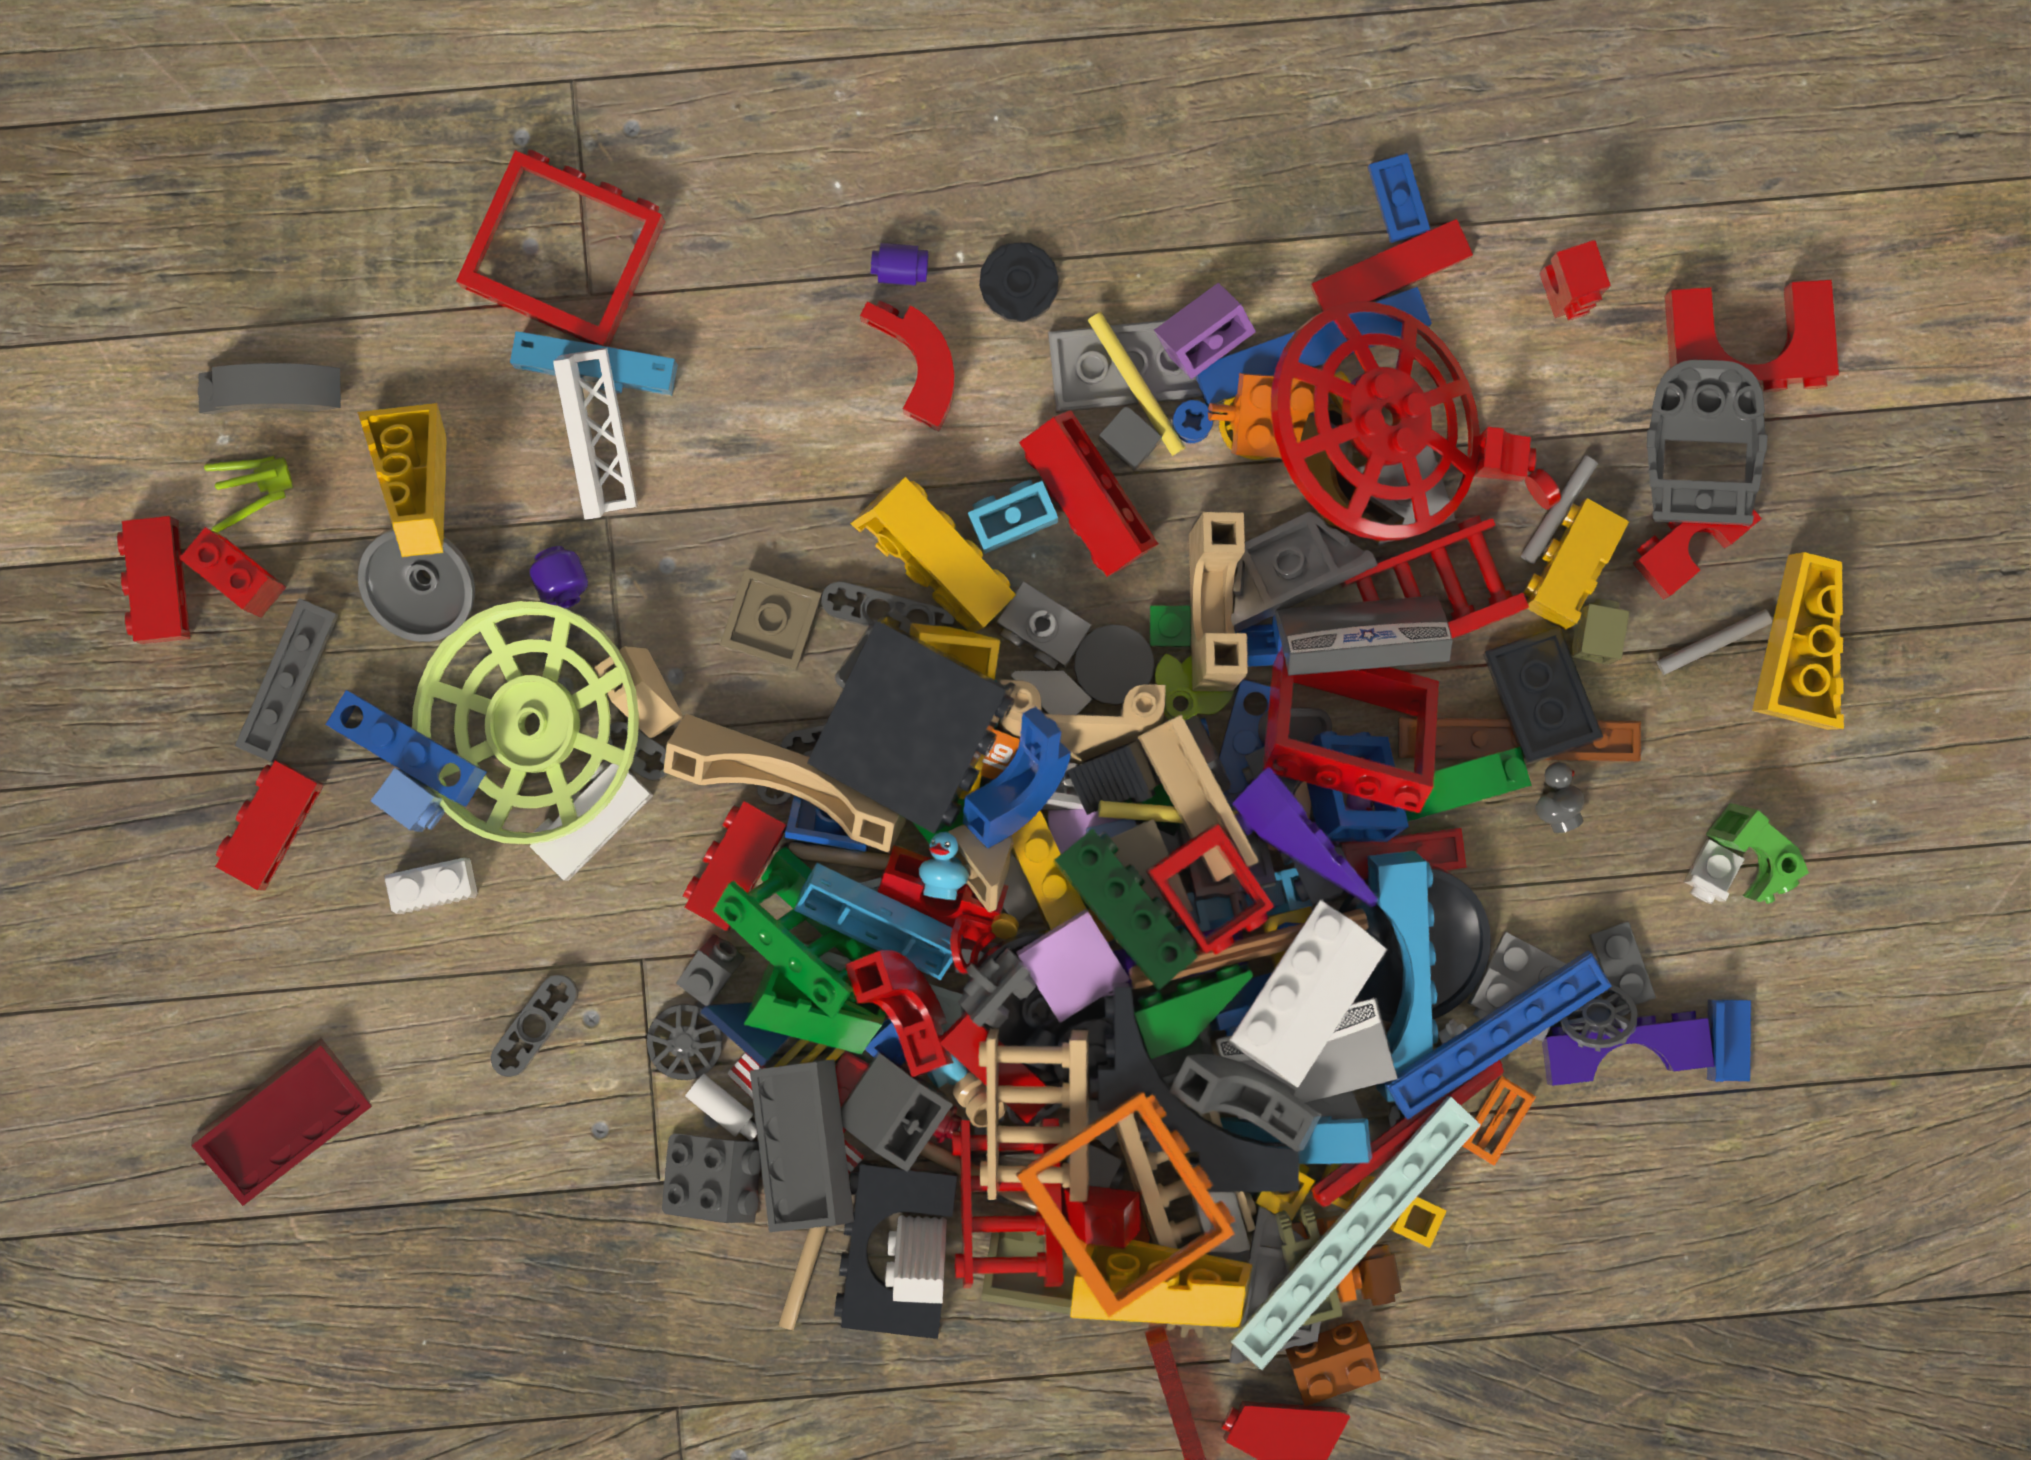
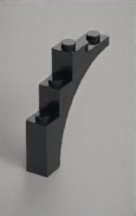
M1112 983L1113 993H1105V1018H1113V1034L1105 1035L1106 1059H1113V1065H1097V1076H1089L1090 1101H1097L1099 1112L1111 1111L1139 1091L1143 1092L1146 1098L1154 1095L1167 1114L1161 1121L1169 1133L1177 1130L1190 1150L1188 1152L1197 1151V1156L1189 1157V1164L1192 1168L1200 1165L1213 1186L1207 1189L1208 1193L1299 1191V1151L1296 1152L1285 1143L1261 1141L1230 1132L1203 1118L1186 1103L1169 1092L1171 1088L1157 1073L1143 1048L1134 1019L1130 984ZM1139 1116L1140 1141H1147L1149 1152H1164L1143 1118Z

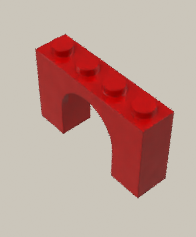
M1832 279L1791 282L1784 288L1787 327L1786 341L1777 358L1764 364L1740 362L1728 355L1721 347L1715 333L1711 287L1671 290L1664 296L1670 368L1688 360L1735 362L1746 367L1754 374L1760 386L1763 385L1764 392L1787 390V384L1803 383V389L1828 387L1827 381H1831L1839 376Z

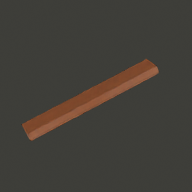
M1398 718V758L1415 759L1417 718ZM1437 718L1435 759H1478L1518 748L1508 719ZM1597 720L1603 735L1600 741L1544 760L1640 762L1641 721Z

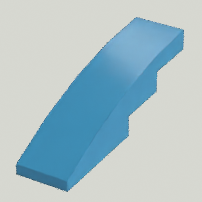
M1331 1116L1321 1117L1304 1150L1299 1151V1164L1369 1163L1372 1159L1368 1118L1331 1120ZM1238 1117L1220 1118L1222 1127L1230 1132L1261 1141L1283 1143L1247 1119L1238 1120Z

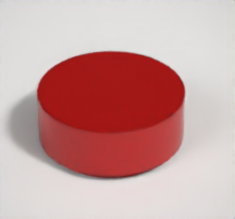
M1538 468L1527 475L1525 478L1526 486L1532 497L1542 508L1549 510L1561 501V493L1557 484L1545 470Z

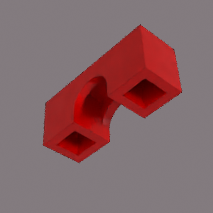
M1596 240L1556 252L1550 259L1552 264L1545 266L1539 273L1554 318L1566 315L1567 321L1590 314V309L1595 308L1596 303L1603 300L1602 295L1610 288L1611 284Z
M1753 509L1752 516L1754 518L1750 526L1669 522L1667 525L1671 531L1660 540L1656 535H1653L1636 550L1641 556L1632 564L1664 600L1701 571L1692 561L1688 552L1689 541L1695 533L1710 534L1723 548L1732 545L1762 518Z
M895 845L893 846L877 892L952 928L957 916L960 914L971 915L992 922L994 917L1001 914L1009 888L1008 885L1004 884L997 908L990 913L967 883L957 890L956 900L923 895L925 883L919 875V868L923 862L932 858ZM967 925L962 937L978 942L989 930Z

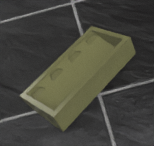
M991 1232L988 1257L1036 1256V1252H1043V1236H1036L1035 1232ZM1063 1249L1064 1283L1060 1287H1044V1277H1037L1036 1273L985 1274L981 1300L1071 1315L1074 1279L1077 1269ZM1107 1320L1141 1326L1142 1322Z

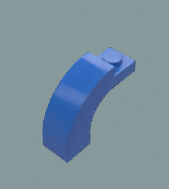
M1036 706L1022 713L1019 747L1008 767L989 784L965 796L963 824L987 849L1008 838L1027 824L1054 794L1067 770L1071 752L1060 742L1061 731L1056 722L1051 718H1047Z

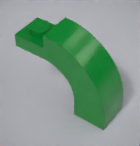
M1514 748L1434 771V786L1420 813L1405 809L1407 821L1409 822L1532 786L1521 748Z

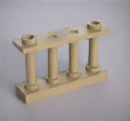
M990 1029L987 1042H980L979 1064L980 1066L987 1067V1161H981L980 1185L988 1186V1200H996L999 1182L1021 1183L1015 1173L1026 1167L999 1166V1142L1062 1143L1089 1125V1030H1072L1070 1043H1063L1062 1047L998 1046V1029ZM999 1063H1060L1062 1068H1070V1083H1063L1062 1087L999 1086ZM999 1103L1062 1104L1063 1108H1070V1123H1063V1127L999 1126ZM1089 1142L1070 1154V1163H1063V1167H1050L1039 1174L1037 1177L1040 1182L1062 1183L1063 1187L1070 1188V1201H1087L1089 1192Z
M1135 1111L1113 1125L1134 1190L1135 1192H1140V1208L1152 1244L1177 1249L1176 1245L1182 1243V1238L1200 1232L1197 1216L1175 1223L1173 1220L1168 1222L1164 1208L1169 1206L1170 1201L1188 1195L1190 1191L1182 1179L1162 1186L1161 1183L1156 1185L1152 1171L1157 1169V1164L1165 1162L1169 1158L1165 1152H1149L1148 1147L1143 1146L1139 1137V1116L1141 1115L1138 1111ZM1218 1111L1203 1114L1205 1119L1222 1127ZM1235 1192L1244 1228L1248 1232L1255 1230L1252 1215L1257 1214L1250 1193Z

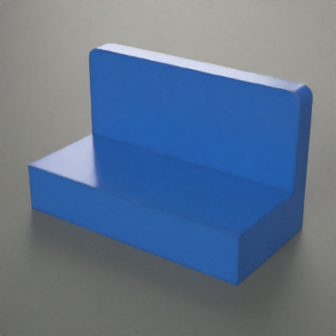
M1708 999L1707 1018L1709 1021L1714 1067L1707 1068V1080L1714 1082L1750 1081L1751 1000Z

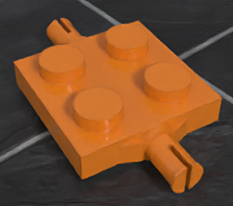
M1239 373L1238 391L1232 405L1209 404L1208 410L1223 412H1208L1209 421H1231L1233 430L1231 453L1235 455L1281 458L1274 437L1271 418V388L1274 375ZM1293 378L1291 386V415L1294 433L1299 443L1308 415L1314 411L1315 385Z

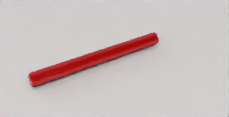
M1498 1060L1411 1118L1406 1119L1404 1117L1370 1143L1372 1159L1369 1163H1343L1311 1189L1316 1202L1323 1207H1327L1395 1156L1447 1097H1452L1461 1106L1501 1076L1504 1072L1502 1062Z

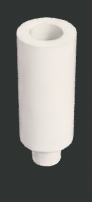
M703 1073L685 1097L734 1137L740 1132L752 1141L757 1135L756 1124L750 1120L754 1114Z

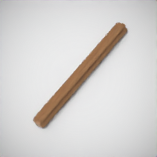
M1363 909L1341 913L1359 925L1363 930L1368 928L1367 917ZM1305 923L1236 940L1230 947L1217 955H1214L1212 950L1207 954L1201 953L1199 950L1194 951L1198 958L1172 980L1287 951ZM1138 966L1129 969L1131 983L1134 988L1139 989L1153 985Z

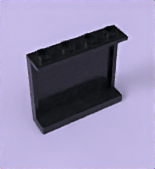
M886 615L876 620L807 764L935 834L945 826L951 827L957 819L962 808L957 802L963 790L968 792L974 785L980 772L975 766L981 754L987 756L997 739V734L993 733V730L998 720L1004 721L1015 703V698L1011 697V694L1016 685L1012 682L1005 686L900 629L902 622Z

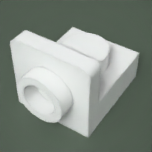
M1710 839L1706 840L1684 882L1693 887L1690 892L1692 895L1706 903L1712 904L1714 899L1726 901L1729 896L1727 891L1745 859Z

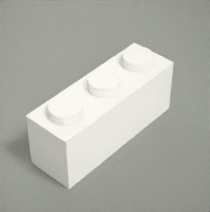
M607 761L603 762L591 778L593 783L583 793L578 791L572 795L577 817L587 812L603 796L619 768L618 765L613 763L610 765ZM628 771L622 786L614 798L592 821L574 833L554 841L531 844L530 847L564 881H569L654 795ZM559 816L554 822L548 818L534 832L551 830L562 826L561 817Z

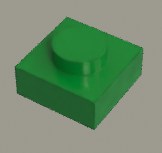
M1150 606V647H1190L1191 606Z

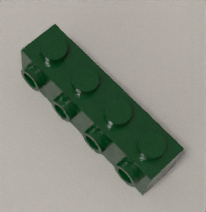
M1091 829L1054 859V864L1159 991L1198 958L1194 950L1199 946L1184 928L1177 932L1167 919L1172 913L1157 895L1153 899L1149 898L1141 888L1146 882L1131 863L1124 867L1117 859L1115 854L1120 850L1107 833L1102 832L1098 835L1094 829Z

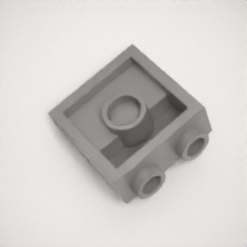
M1504 932L1486 966L1481 980L1467 1003L1476 1008L1473 1015L1483 1019L1566 965V963ZM1550 1027L1526 1043L1531 1045L1533 1039L1543 1042Z

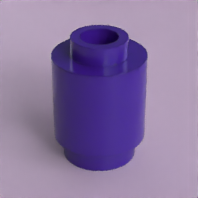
M880 243V251L872 250L871 274L878 275V283L916 286L917 282H927L929 250H919V245Z

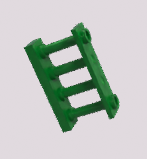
M784 847L775 853L762 875L761 880L763 883L747 893L733 880L726 887L713 911L830 1018H834L853 989L849 986L851 981L846 967L836 974L819 958L834 947L851 962L876 953L878 950L794 910L800 890L812 870L787 847ZM774 894L780 896L793 908L779 919H775L760 905ZM805 920L823 935L807 947L790 932V930Z

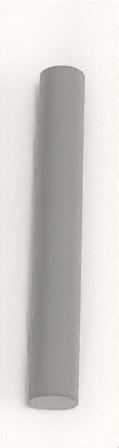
M1584 456L1562 490L1561 501L1549 510L1520 556L1522 559L1530 564H1535L1569 508L1596 469L1598 463L1594 459Z
M1764 609L1658 660L1657 665L1661 673L1666 675L1772 624L1771 616Z

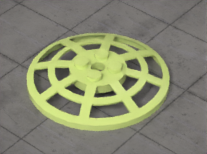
M517 601L496 605L475 614L466 620L458 630L447 636L439 645L427 663L418 684L413 705V729L431 739V710L434 697L456 704L454 734L458 750L457 755L479 768V762L495 755L504 765L511 768L503 789L491 781L486 774L478 786L491 798L497 800L487 823L474 816L461 804L452 801L427 786L442 798L439 805L451 818L464 828L483 838L509 844H537L554 841L574 833L592 821L611 802L622 786L633 762L638 741L639 709L636 689L629 668L618 648L601 629L587 618L567 608L543 602ZM523 615H545L555 618L551 641L528 639L512 642L508 645L495 623L507 618ZM573 624L583 629L596 639L611 656L616 667L599 678L584 658L566 647L570 625ZM481 632L492 653L486 656L474 668L462 689L440 682L446 667L456 652L471 637ZM529 652L548 653L543 675L523 676L514 656ZM563 660L576 667L589 683L588 686L573 695L558 682ZM499 665L507 683L497 690L492 699L475 694L484 678ZM622 683L626 691L629 713L625 750L608 744L611 717L606 694ZM595 700L599 714L597 739L579 732V710ZM470 709L486 715L485 734L487 740L472 748L468 733ZM531 713L537 714L540 720V727L533 735H529L525 729V720ZM574 748L591 754V758L582 772L568 784L561 763L570 755ZM602 759L618 765L619 768L603 796L587 812L577 817L572 795L577 793L592 778L599 768ZM449 763L444 766L439 774V780L442 785L447 787L443 778L460 771L456 764ZM546 771L553 790L552 793L540 796L518 795L527 772L539 773ZM554 804L558 806L562 826L539 832H513L502 829L513 806L534 809Z

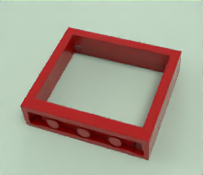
M528 149L527 154H523L515 150L456 282L464 290L585 343L610 347L665 224L663 215L658 213L660 207L643 198L638 197L635 203L621 197L623 191L609 183L601 181L600 186L585 181L586 174L565 165L562 171L548 165L550 159L536 151ZM523 170L645 223L599 326L477 273Z
M1281 647L1272 668L1263 771L1269 767L1275 774L1420 813L1434 786L1439 681L1391 667L1288 676L1284 653ZM1293 682L1417 716L1414 773L1289 739Z

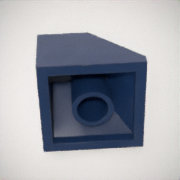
M752 1002L706 1005L700 1012L761 1067L767 1064L791 1037L744 1025Z

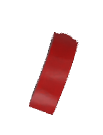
M867 301L860 314L861 322L903 343L913 354L918 366L916 382L902 408L903 414L939 432L951 408L955 389L953 360L945 338L937 326L925 314L911 305L902 319L898 317L900 311L895 307L882 301H878L877 305Z
M884 950L845 964L858 1004L866 1002L875 1003L885 1011L892 1021L912 1077L920 1076L954 1063L951 1053L938 1040L944 1034L941 1025L947 1024L944 1012L930 984L914 963L899 952Z

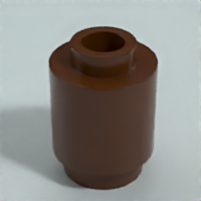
M1387 1243L1373 1245L1357 1263L1362 1282V1289H1360L1362 1299H1371L1372 1306L1395 1302V1294L1402 1292L1395 1253H1390L1389 1244Z

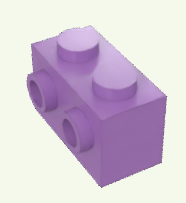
M1219 283L1154 329L1168 356L1190 379H1193L1256 332L1242 305Z

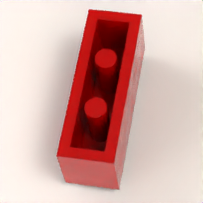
M171 516L122 521V532L117 534L119 553L121 556H125L126 571L121 573V585L124 595H129L130 611L125 613L127 634L129 636L133 635V641L140 644L190 639L183 561L179 559L182 555L179 520Z
M276 760L272 766L267 764L260 772L255 783L259 787L252 802L246 800L243 803L235 819L239 822L238 827L232 837L227 835L222 840L216 852V856L220 858L215 866L216 868L261 891L267 889L324 787L320 782Z
M745 801L740 808L736 805L731 808L722 825L728 829L721 843L715 840L712 842L703 858V862L708 864L701 878L694 875L683 894V897L688 899L684 908L725 931H730L731 926L715 913L713 909L726 887L734 880L747 893L751 891L787 828L786 824Z

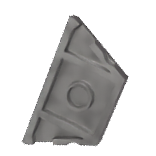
M1309 511L1244 543L1245 553L1237 563L1238 571L1234 577L1235 609L1234 614H1231V622L1236 632L1248 628L1275 615L1276 609H1286L1377 566L1375 557L1367 549L1363 551L1351 543L1349 538L1337 529L1327 527L1322 519Z
M1259 1206L1255 1221L1256 1229L1253 1232L1250 1247L1251 1259H1248V1263L1253 1264L1248 1303L1241 1326L1288 1275L1281 1249L1283 1242L1279 1234L1276 1216L1266 1208ZM1292 1229L1295 1241L1304 1239ZM1321 1322L1306 1326L1301 1325L1278 1352L1293 1346H1301L1317 1341ZM1235 1327L1234 1334L1239 1330V1328ZM1232 1344L1229 1362L1237 1364L1247 1360L1248 1358Z

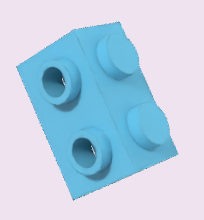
M1032 480L1024 481L1009 489L1010 495L998 500L993 495L972 505L974 510L968 512V519L984 554L1058 523V516L1043 481L1033 484Z

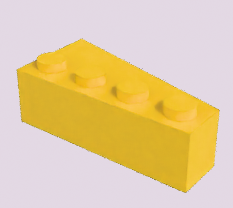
M432 403L357 412L402 557L443 553L447 436L438 404Z
M904 477L882 491L850 524L860 533L867 528L878 539L875 547L887 557L891 554L894 557L900 558L905 563V574L916 584L918 583L924 587L930 585L935 590L932 593L933 599L969 632L974 633L984 628L1016 594L1009 588L1011 584L1007 577L997 569L992 570L982 559L983 553L979 547L970 540H964L954 529V521L945 512L937 511L927 500L928 495L926 491L915 481H909Z
M1806 552L1788 555L1752 711L1826 730L1844 729V714H1841V694H1844L1840 668V653H1843V637H1840V616L1843 615L1841 561Z
M1132 1240L1125 1249L1087 1244L1085 1249L1113 1294L1180 1250ZM1204 1254L1111 1317L1106 1315L1077 1270L1074 1279L1070 1318L1240 1328L1248 1303L1253 1264Z

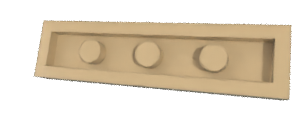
M1182 715L1172 718L1140 735L1138 739L1191 839L1212 824H1219L1247 867L1259 862ZM1216 846L1201 856L1214 882L1233 873Z

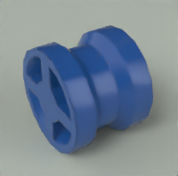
M1189 400L1177 407L1173 415L1172 426L1181 441L1195 444L1203 441L1208 436L1213 420H1208L1207 414L1212 412L1208 410L1206 404L1198 400Z

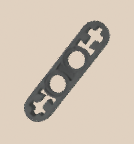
M846 582L831 583L822 593L821 602L829 616L869 627V625L875 622L868 617L867 607L876 599L886 601L890 606V610L895 608L905 617L913 610H922L929 617L928 625L935 626V614L944 615L940 621L944 625L953 626L956 620L944 608ZM839 589L845 590L847 599L858 602V593L866 595L861 603V617L852 616L856 609L847 605L842 606L841 611H835L834 604L828 601L829 596L837 595Z

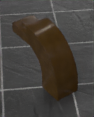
M1332 403L1328 404L1331 428L1334 429L1343 425L1342 410ZM1314 411L1308 415L1300 442L1319 435L1316 428ZM1350 440L1338 444L1345 457L1353 465L1352 454L1354 446ZM1325 450L1304 458L1310 471L1322 488L1347 509L1357 487L1351 484L1337 470ZM1372 496L1361 516L1372 522L1387 525H1402L1405 519ZM1322 516L1333 529H1337L1341 533L1347 532Z

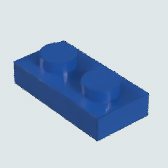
M1408 153L1369 164V174L1390 243L1430 231Z

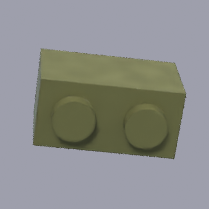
M1596 599L1595 603L1590 602L1587 606L1581 608L1579 612L1582 615L1577 624H1575L1570 651L1572 658L1606 665L1621 660L1630 611L1619 609V602L1606 599Z

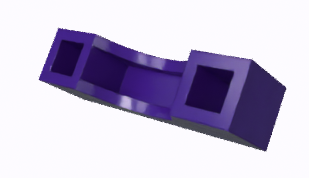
M1696 1011L1671 1013L1672 1021L1657 1023L1655 1015L1637 1017L1636 1030L1627 1038L1625 1044L1620 1043L1612 1047L1601 1048V1051H1595V1048L1587 1046L1581 1048L1576 1041L1567 1035L1562 1026L1551 1027L1552 1035H1547L1542 1042L1547 1084L1555 1086L1593 1081L1601 1060L1613 1049L1626 1044H1640L1649 1048L1661 1059L1665 1068L1669 1071L1714 1067L1708 1018H1696ZM1613 1026V1027H1615L1617 1030H1619L1621 1033L1624 1031V1029H1621V1028H1619V1027ZM1591 1032L1588 1038L1597 1039L1598 1033ZM1604 1035L1603 1039H1609L1610 1037Z

